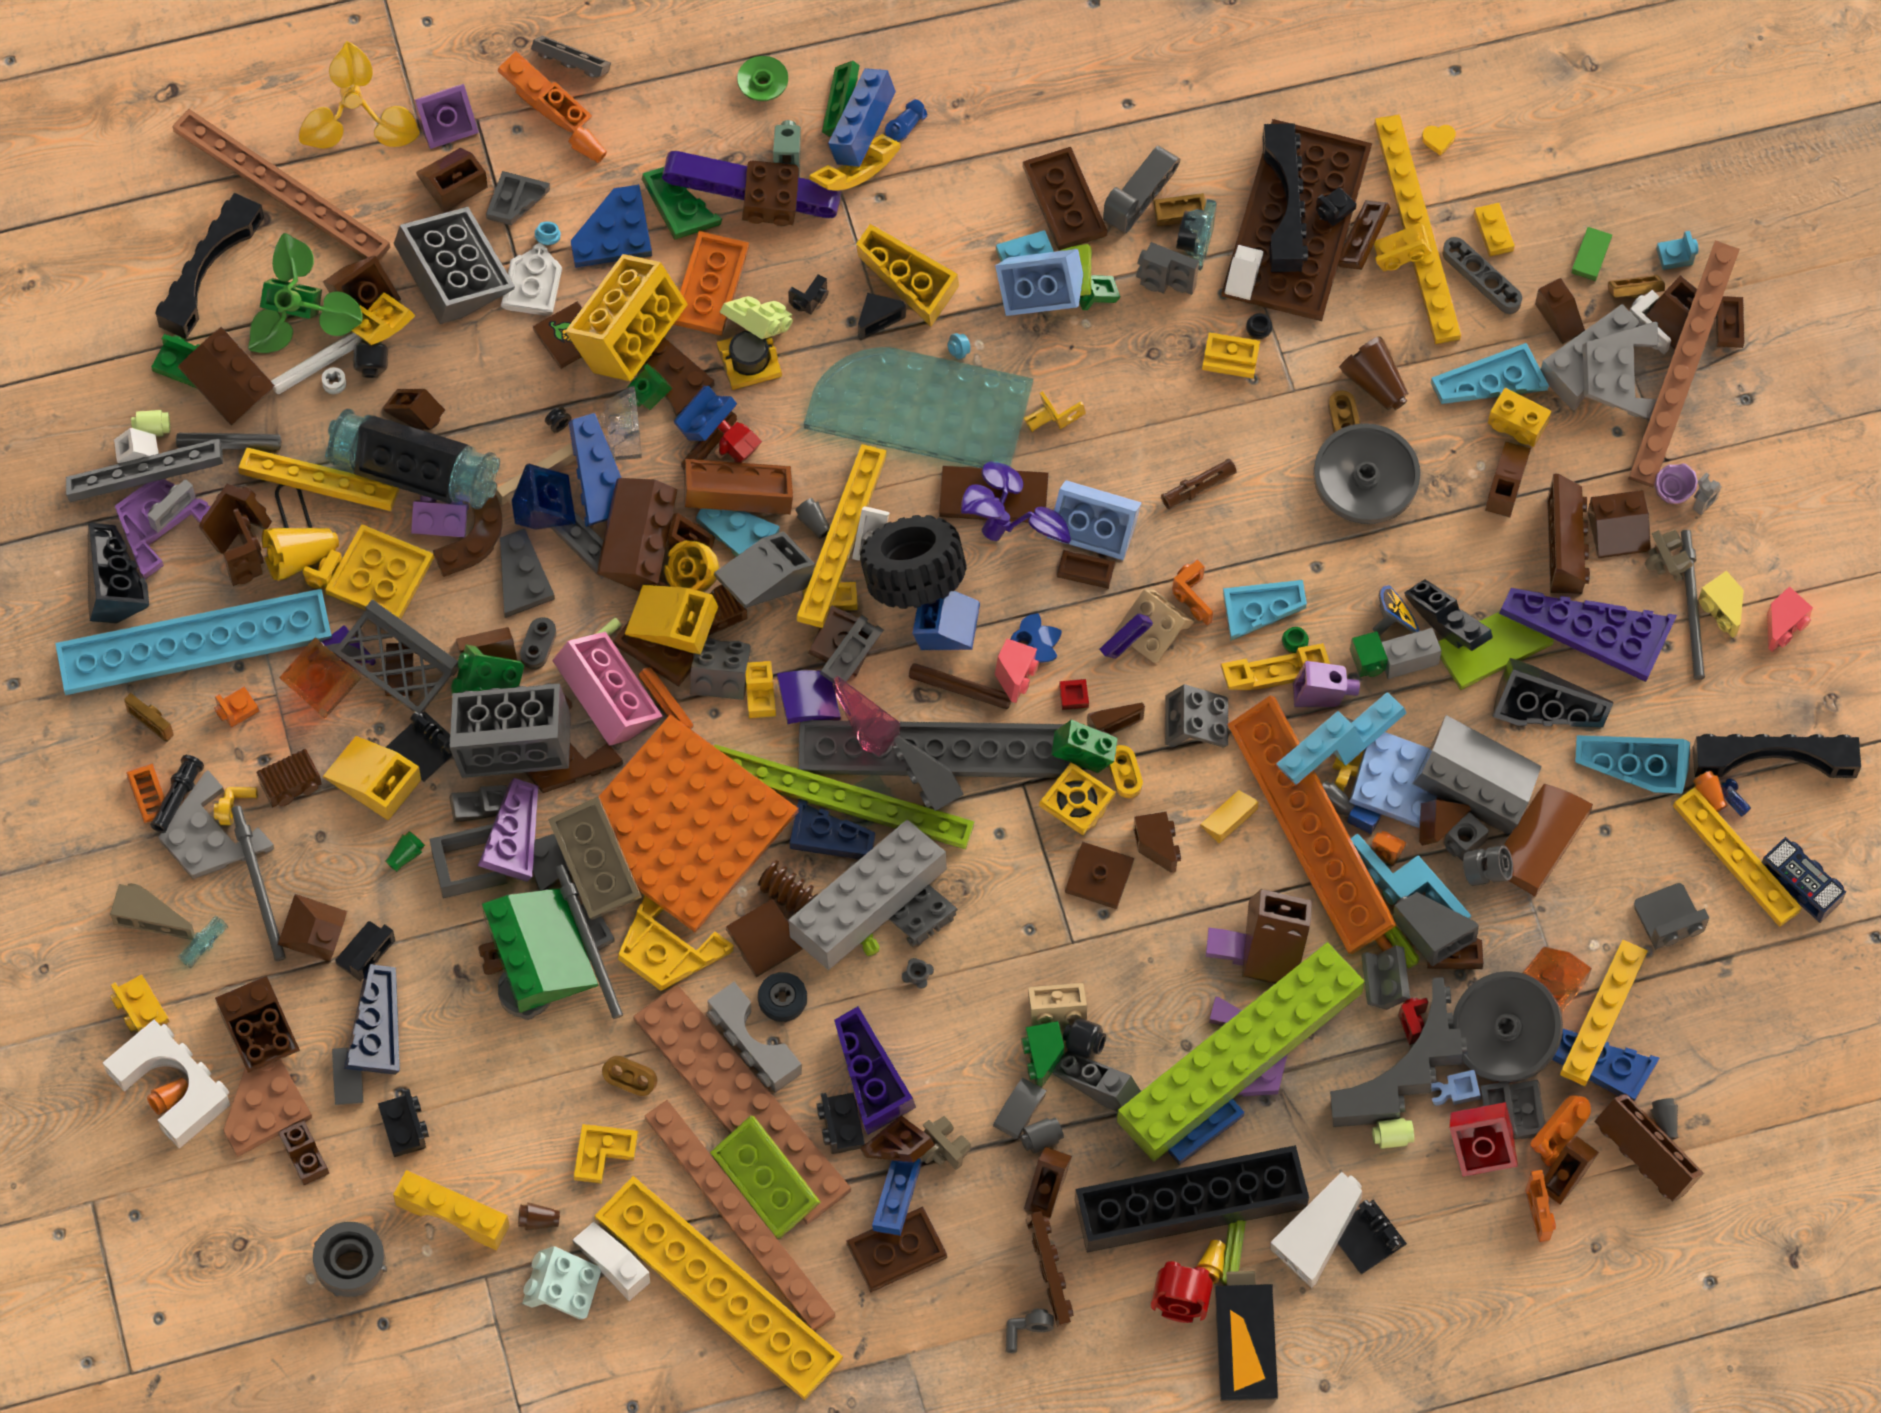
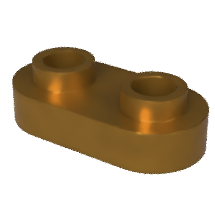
M1344 390L1334 392L1330 396L1328 404L1333 432L1335 433L1350 425L1360 424L1354 396ZM1344 405L1346 408L1339 409L1337 406Z
M622 1056L609 1058L602 1067V1075L609 1084L638 1096L649 1095L657 1086V1075L651 1068ZM615 1066H620L622 1072L617 1071ZM641 1076L646 1077L648 1082L642 1081Z

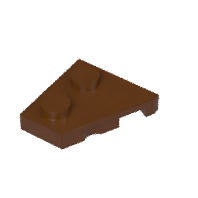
M901 1115L860 1149L866 1158L914 1163L935 1144L930 1136Z

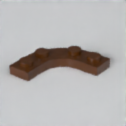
M489 479L464 488L475 516L474 526L470 533L455 543L433 550L443 577L470 568L484 560L493 551L494 545L501 535L503 526L501 507Z

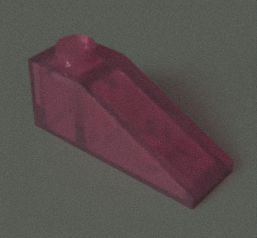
M837 676L834 679V692L859 744L865 751L869 753L874 752L880 757L894 742V737L900 735V722Z

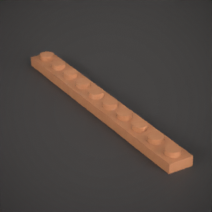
M188 109L172 126L173 132L363 259L376 256L379 261L391 248L390 242L192 110Z
M1716 240L1713 244L1628 478L1630 480L1652 488L1654 487L1656 475L1662 466L1737 259L1739 248Z
M666 1100L647 1113L645 1120L803 1322L815 1332L835 1317V1312L670 1102Z

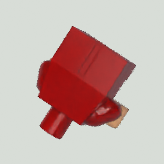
M724 420L717 427L724 435L719 440V447L714 453L720 459L728 453L734 459V462L743 463L759 447L762 441L745 424L736 422L731 427Z

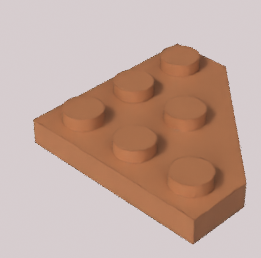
M281 1059L249 1073L246 1068L244 1069L223 1129L237 1157L279 1136L278 1132L303 1120L306 1122L312 1119L311 1112Z

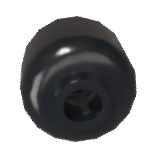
M363 339L355 345L353 367L356 371L362 373V377L377 378L378 373H382L387 369L388 348L381 342L370 345Z
M1078 1018L1072 1025L1068 1024L1066 1026L1063 1040L1066 1041V1047L1070 1053L1085 1058H1093L1096 1054L1099 1055L1102 1052L1106 1042V1034L1103 1033L1101 1025Z

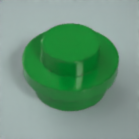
M1291 627L1283 633L1282 645L1287 651L1296 653L1298 648L1308 646L1309 637L1302 628Z

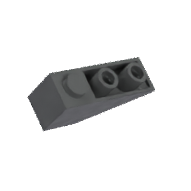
M1069 1051L1064 1054L1052 1072L1056 1077L1106 1108L1116 1112L1141 1092L1131 1075L1070 1053Z

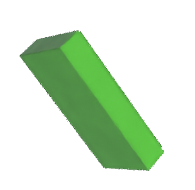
M1588 227L1571 273L1596 281L1610 245L1612 234Z

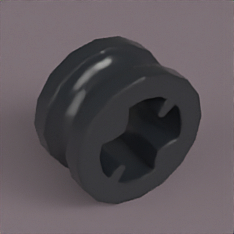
M561 406L553 409L546 416L545 423L548 426L551 425V430L555 433L568 426L572 418L566 413L564 407Z

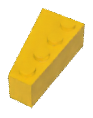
M869 224L856 243L858 257L932 327L959 287L958 274L872 224Z

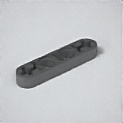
M1451 237L1445 241L1442 252L1444 259L1504 313L1513 314L1520 309L1522 294L1514 285L1461 238ZM1450 248H1452V249L1459 248V253L1456 252V251H1454L1453 253H1451V252H1450ZM1474 262L1480 266V269L1472 272L1466 268V265ZM1488 279H1494L1498 282L1499 286L1491 289L1484 282ZM1506 298L1509 300L1514 298L1515 302L1506 303L1505 300Z

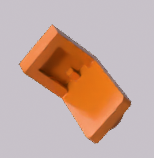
M1197 559L1191 565L1188 563L1178 571L1177 576L1173 579L1172 592L1179 602H1184L1190 608L1195 619L1198 621L1202 620L1208 626L1212 623L1213 611L1191 589L1204 576L1205 566Z

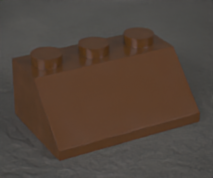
M222 327L216 330L178 365V368L231 426L263 399L275 386Z

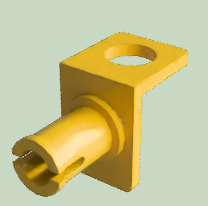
M1042 391L1039 394L1043 407L1027 417L1025 416L1023 419L1026 425L1030 427L1031 432H1034V430L1051 420L1055 421L1061 430L1084 416L1086 411L1083 403L1080 401L1058 414ZM1077 411L1073 416L1068 417L1071 413Z

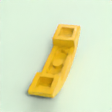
M881 134L872 140L860 167L842 165L835 169L827 165L809 175V179L833 191L855 187L883 169L900 150L901 143Z
M1324 643L1298 648L1297 652L1293 654L1248 662L1246 658L1221 663V669L1229 690H1256L1293 683L1305 661L1330 664Z

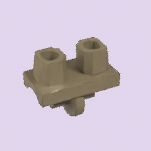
M1659 530L1652 533L1660 553L1657 554L1655 548L1648 551L1650 557L1645 562L1647 569H1656L1657 573L1661 575L1665 573L1664 565L1666 564L1676 582L1684 579L1681 573L1691 568L1693 564L1686 551L1675 556L1671 553L1672 550L1683 545L1677 531L1673 530L1663 535Z
M945 1116L934 1123L930 1120L923 1124L925 1128L923 1132L931 1137L935 1146L928 1150L922 1159L926 1163L935 1160L939 1166L946 1159L957 1170L962 1166L963 1158L971 1150V1144L962 1135L952 1143L946 1138L954 1130V1127Z

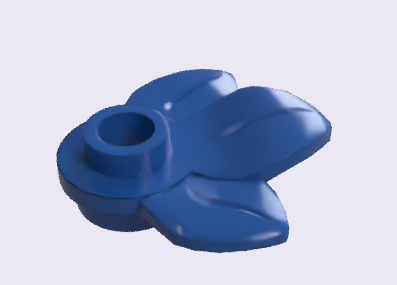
M1036 613L1026 616L1021 621L1020 629L1013 633L1010 640L1016 642L1026 641L1028 643L1027 646L1037 649L1035 660L1050 662L1057 658V653L1052 647L1058 643L1062 631L1052 626L1041 625V617Z

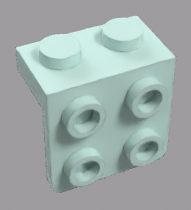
M555 1246L538 1251L532 1261L533 1271L531 1277L524 1286L523 1292L525 1296L522 1304L531 1308L546 1304L577 1319L586 1318L600 1277V1268Z

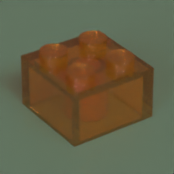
M316 637L279 677L324 718L333 711L361 679Z

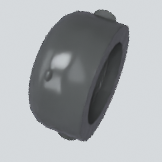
M342 1222L326 1229L314 1243L313 1264L317 1278L335 1296L356 1297L372 1290L380 1281L383 1273L387 1272L382 1241L377 1233L362 1223ZM348 1252L360 1253L363 1259L356 1269L347 1271L337 1266L336 1262L341 1255Z

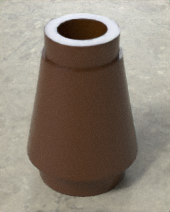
M527 1202V1205L520 1204L518 1227H525V1230L559 1227L560 1210Z

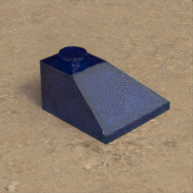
M530 463L525 465L511 500L515 524L534 530L574 524L576 518L569 475Z

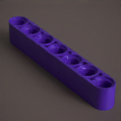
M670 151L666 157L662 179L672 185L744 200L747 166L680 151ZM798 177L796 212L822 218H834L838 212L842 191L828 190L809 179Z

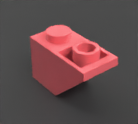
M1788 587L1771 603L1767 613L1768 649L1772 652L1779 646L1785 647L1793 638L1792 634L1796 630H1804L1811 622L1810 615L1813 607L1791 587Z
M1006 639L998 655L995 676L1010 701L1017 703L1020 694H1026L1030 684L1029 675L1034 676L1038 668L1039 661L1035 660L1037 649Z

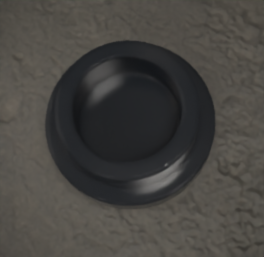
M1257 313L1248 319L1246 330L1251 337L1263 339L1272 332V322L1265 314Z

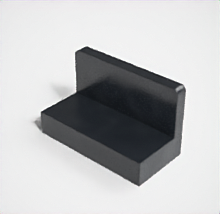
M368 921L336 958V964L361 982L366 968L370 964L375 965L395 942L393 929L386 924L380 928L373 922Z

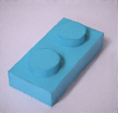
M1045 230L996 245V251L1001 262L1009 257L1054 252Z

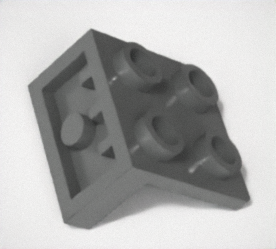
M1186 684L1165 695V745L1175 747L1183 741L1192 738L1222 748L1228 746L1227 697Z

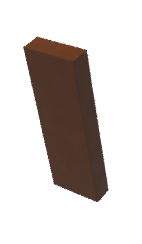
M1365 200L1343 247L1338 264L1339 267L1363 269L1391 209L1387 202Z

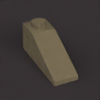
M133 883L128 885L119 884L110 913L114 925L189 940L195 939L192 924L149 891Z

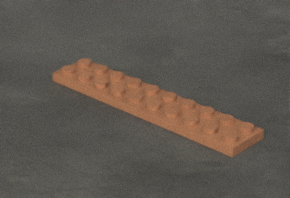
M678 984L674 985L633 1016L636 1024L730 1134L748 1117L754 1116L821 1202L802 1219L807 1225L851 1192L849 1184Z

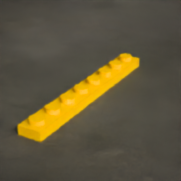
M861 444L798 611L797 622L823 628L856 540L862 508L864 506L868 507L887 457V450Z

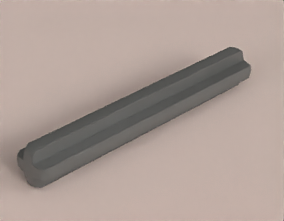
M179 432L176 435V446L178 448L220 439L223 449L279 450L282 443L279 434Z

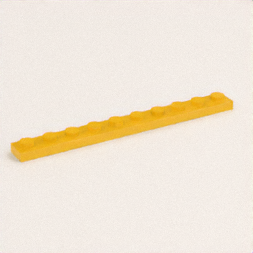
M1397 114L1375 118L1374 125L1403 230L1422 223L1432 254L1425 256L1422 260L1412 263L1434 343L1440 344L1460 340L1459 324L1401 116Z

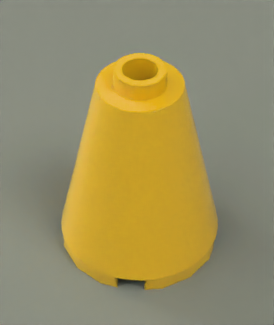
M269 528L263 530L261 535L262 549L267 548L268 556L264 557L266 566L272 579L277 581L284 580L302 571L305 566L310 567L320 562L324 557L327 558L331 549L336 551V548L339 547L338 536L330 528Z

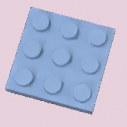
M1384 732L1364 749L1349 802L1420 829L1421 803L1436 800L1437 797L1412 784L1429 748Z

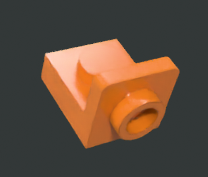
M245 686L224 699L220 694L215 696L217 706L214 707L215 712L220 720H226L231 728L259 712L257 704Z
M1382 831L1381 833L1377 832L1372 841L1371 849L1381 860L1394 866L1403 852L1406 842L1386 831Z

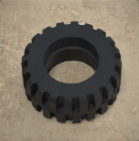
M913 515L912 518L906 519L902 517L896 522L892 523L890 521L884 524L883 528H877L872 533V537L868 536L860 551V562L870 595L881 604L884 603L892 608L898 606L900 609H907L911 606L918 608L922 607L923 604L928 603L930 605L936 603V600L939 598L944 599L949 595L950 591L954 592L958 588L967 570L962 544L956 528L946 520L939 517L936 519L931 515H926L925 517Z

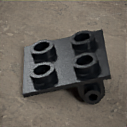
M416 711L410 718L413 722L391 741L386 748L401 754L419 766L421 780L425 782L453 755L450 750V734L425 711L423 713Z
M1364 1200L1359 1204L1358 1207L1360 1209L1355 1211L1338 1241V1245L1361 1275L1407 1245L1374 1200L1370 1202Z

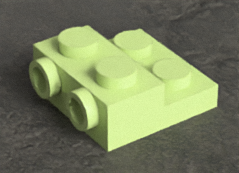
M749 296L724 303L720 310L721 314L761 339L786 332L793 322L791 318L793 314L786 311V307L777 301L760 304L757 299Z

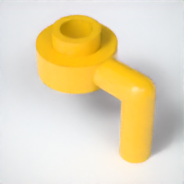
M227 787L223 798H220L219 803L214 804V819L219 820L220 825H232L234 818L231 808L234 807V798H257L258 788Z

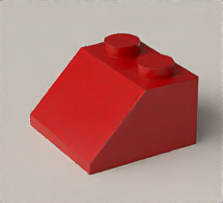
M1506 1102L1451 1112L1449 1128L1462 1177L1518 1167L1513 1129Z

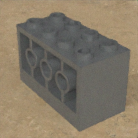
M547 683L538 686H518L506 689L493 688L485 691L453 693L450 750L462 778L569 768L571 713L560 684Z

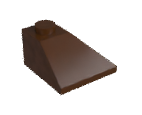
M376 256L345 266L323 281L329 293H346L359 306L361 305L367 310L383 293H386L398 302L401 300Z
M295 894L277 945L331 962L347 911Z

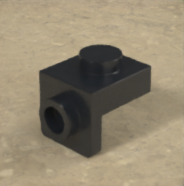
M818 274L805 293L791 287L788 291L791 306L798 311H805L811 315L819 303H824L829 294L827 278Z

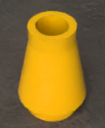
M1211 1240L1205 1253L1196 1266L1205 1268L1210 1272L1209 1277L1213 1284L1218 1283L1219 1279L1223 1277L1226 1245L1219 1240Z

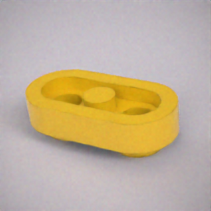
M1118 745L1116 747L1115 761L1109 765L1110 773L1117 793L1124 798H1134L1142 790L1143 779L1133 750L1128 746ZM1119 759H1122V760H1124L1126 763L1123 764V765H1120V764H1118L1116 761L1119 760ZM1130 783L1134 787L1131 789H1127L1124 787V785Z

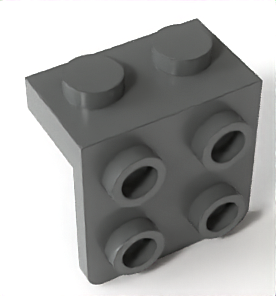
M707 638L701 655L694 653L691 666L690 694L744 700L746 670L751 651L750 644L741 641L728 642Z
M1676 883L1637 898L1633 904L1655 950L1664 946L1674 945L1679 940L1689 936L1694 937L1703 933L1709 921L1705 908L1699 911L1696 910L1684 885L1681 883Z

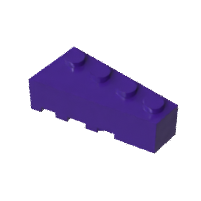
M859 1006L834 1019L867 1135L901 1115L915 1109L916 1105Z

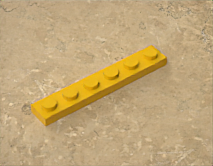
M246 448L238 467L239 474L387 511H392L399 493V488L353 473L251 448Z
M1695 787L1674 802L1673 807L1779 927L1801 912L1802 907Z
M1622 940L1560 1073L1561 1076L1586 1086L1648 950Z

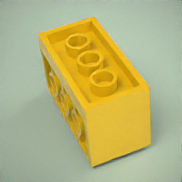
M622 254L565 332L593 373L631 382L688 304L661 262Z

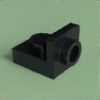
M1338 187L1327 197L1321 194L1317 198L1316 211L1322 220L1328 221L1334 227L1356 210L1357 203Z

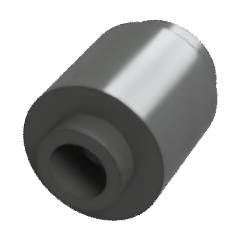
M1045 1118L1024 1127L1023 1134L1020 1135L1025 1150H1031L1033 1154L1044 1150L1045 1147L1049 1148L1058 1144L1059 1140L1064 1138L1062 1128L1056 1118Z

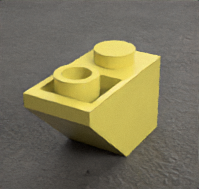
M1725 571L1702 587L1698 600L1702 609L1707 613L1710 612L1716 619L1719 628L1734 638L1741 624L1744 590Z

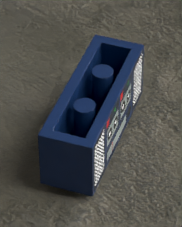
M1785 837L1763 857L1762 863L1797 903L1819 923L1842 903L1847 891L1844 890L1841 882L1825 873L1821 864L1805 855L1803 849L1796 842H1791Z

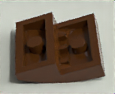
M773 899L726 926V931L741 951L742 958L756 978L803 950L800 945L790 938L789 923Z

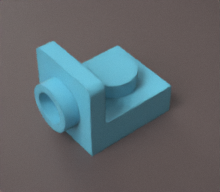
M1685 231L1682 239L1657 243L1656 247L1663 270L1693 265L1695 256L1699 252L1697 240L1692 239L1690 231Z

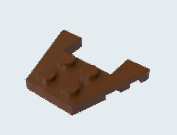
M564 694L567 705L570 710L573 707L572 702ZM570 743L569 768L525 772V774L538 786L542 793H546L575 783L579 778L588 775L595 776L600 774L602 770L611 767L614 769L623 765V760L608 743L586 759Z

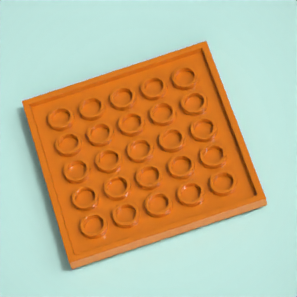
M671 714L599 795L639 891L695 933L798 813V808Z

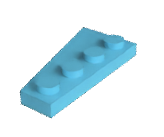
M1527 343L1432 377L1430 382L1441 404L1499 397L1504 388L1517 394L1548 391L1549 387Z

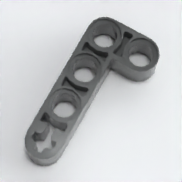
M1156 146L1123 189L1115 187L1109 193L1104 204L1103 220L1122 232L1127 233L1176 172L1181 159L1164 148Z

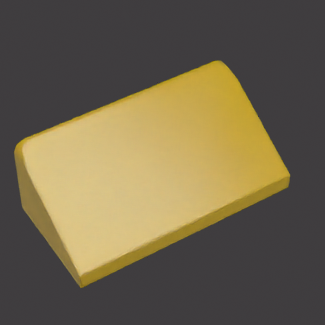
M1238 790L1206 818L1200 826L1220 844L1258 810L1259 802Z

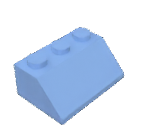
M1078 249L1009 257L995 265L1006 316L1077 308L1079 306L1083 271Z
M1065 480L1059 489L1054 511L1059 513L1066 521L1071 537L1069 545L1124 560L1142 503Z

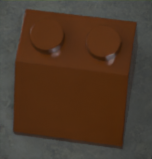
M1643 490L1591 497L1587 513L1598 558L1648 552L1651 549L1649 512Z

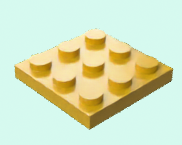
M361 524L325 589L326 594L363 610H366V606L373 599L401 619L433 562L434 554Z

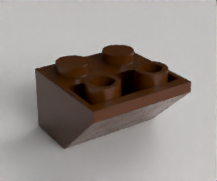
M462 148L453 151L416 172L443 212L488 188L486 171L473 153Z
M1681 275L1663 293L1646 315L1652 322H1657L1658 328L1671 339L1670 346L1676 349L1697 288Z

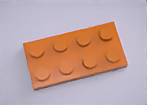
M701 231L698 232L680 290L688 305L673 325L720 336L723 335L728 317L721 314L720 310L724 303L734 299L748 254L749 242Z

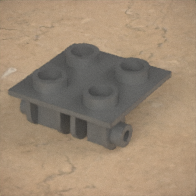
M928 885L890 917L889 920L909 936L906 939L914 947L915 945L920 946L928 938L927 933L933 936V928L939 932L946 924L954 921L953 917L956 916L958 909L933 887Z

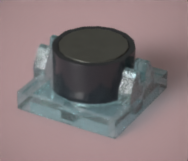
M1207 199L1204 211L1197 209L1184 212L1176 245L1177 249L1184 250L1188 255L1193 256V259L1199 261L1198 270L1200 271L1204 266L1215 223L1217 203L1210 199Z

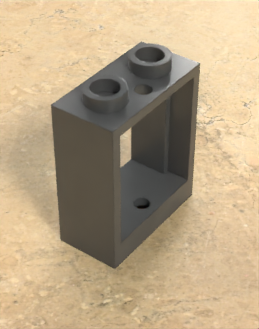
M493 824L429 839L443 899L508 884L506 875L498 872H490L452 882L450 880L444 853L487 843Z

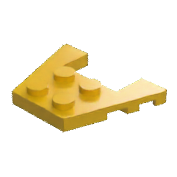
M644 896L633 924L630 926L620 949L618 960L662 991L731 954L734 945L714 931L695 950L654 920L662 912L663 908Z

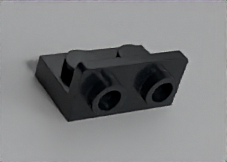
M409 1089L404 1090V1096L378 1103L394 1157L426 1148L424 1138L429 1137L425 1121L419 1122L417 1113L422 1112L418 1097H412Z
M854 1092L827 1097L826 1093H821V1103H816L819 1120H825L826 1129H822L824 1145H830L832 1154L860 1149L865 1143Z

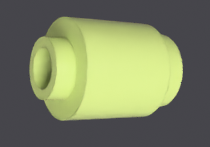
M162 410L136 411V417H131V426L133 429L155 434L156 437L164 436V434L170 433L169 412H162Z
M1404 1118L1377 1121V1127H1372L1374 1144H1379L1380 1149L1408 1146V1143H1413L1414 1128L1412 1120L1405 1121Z

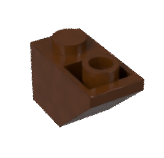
M1167 811L1135 816L1133 829L1138 852L1170 873L1176 872L1177 862L1181 861L1179 845L1174 846L1172 837L1176 836L1173 820H1168Z

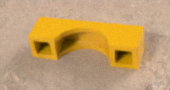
M408 1170L405 1171L393 1193L396 1206L420 1217L429 1215L445 1220L461 1229L472 1240L496 1251L510 1227L508 1215Z

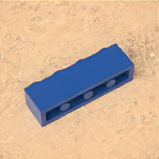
M864 69L828 142L837 165L860 167L896 92L888 70Z

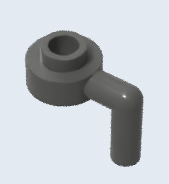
M1033 1309L1025 1318L1009 1319L1006 1323V1352H1017L1018 1329H1027L1032 1332L1051 1331L1054 1329V1316L1048 1314V1310Z

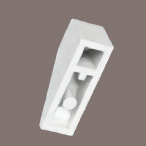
M595 1222L591 1223L572 1240L590 1261L600 1268L601 1272L628 1301L650 1284L649 1271L630 1251Z

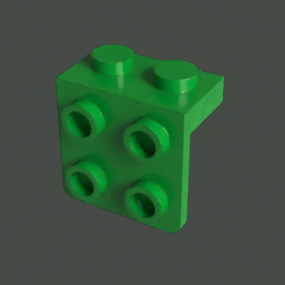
M465 645L464 652L460 654L458 659L459 670L457 678H454L451 684L452 696L453 693H463L465 691L474 692L493 688H516L520 685L524 665L517 660L483 655L476 646Z

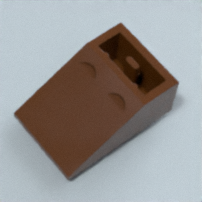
M1260 889L1249 899L1242 977L1276 984L1301 963L1310 929L1311 900Z
M267 976L215 997L218 1010L248 1073L300 1051Z

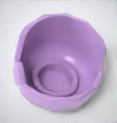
M1684 463L1679 465L1669 464L1658 472L1654 486L1657 495L1665 502L1680 504L1687 501L1695 493L1698 480L1695 472Z

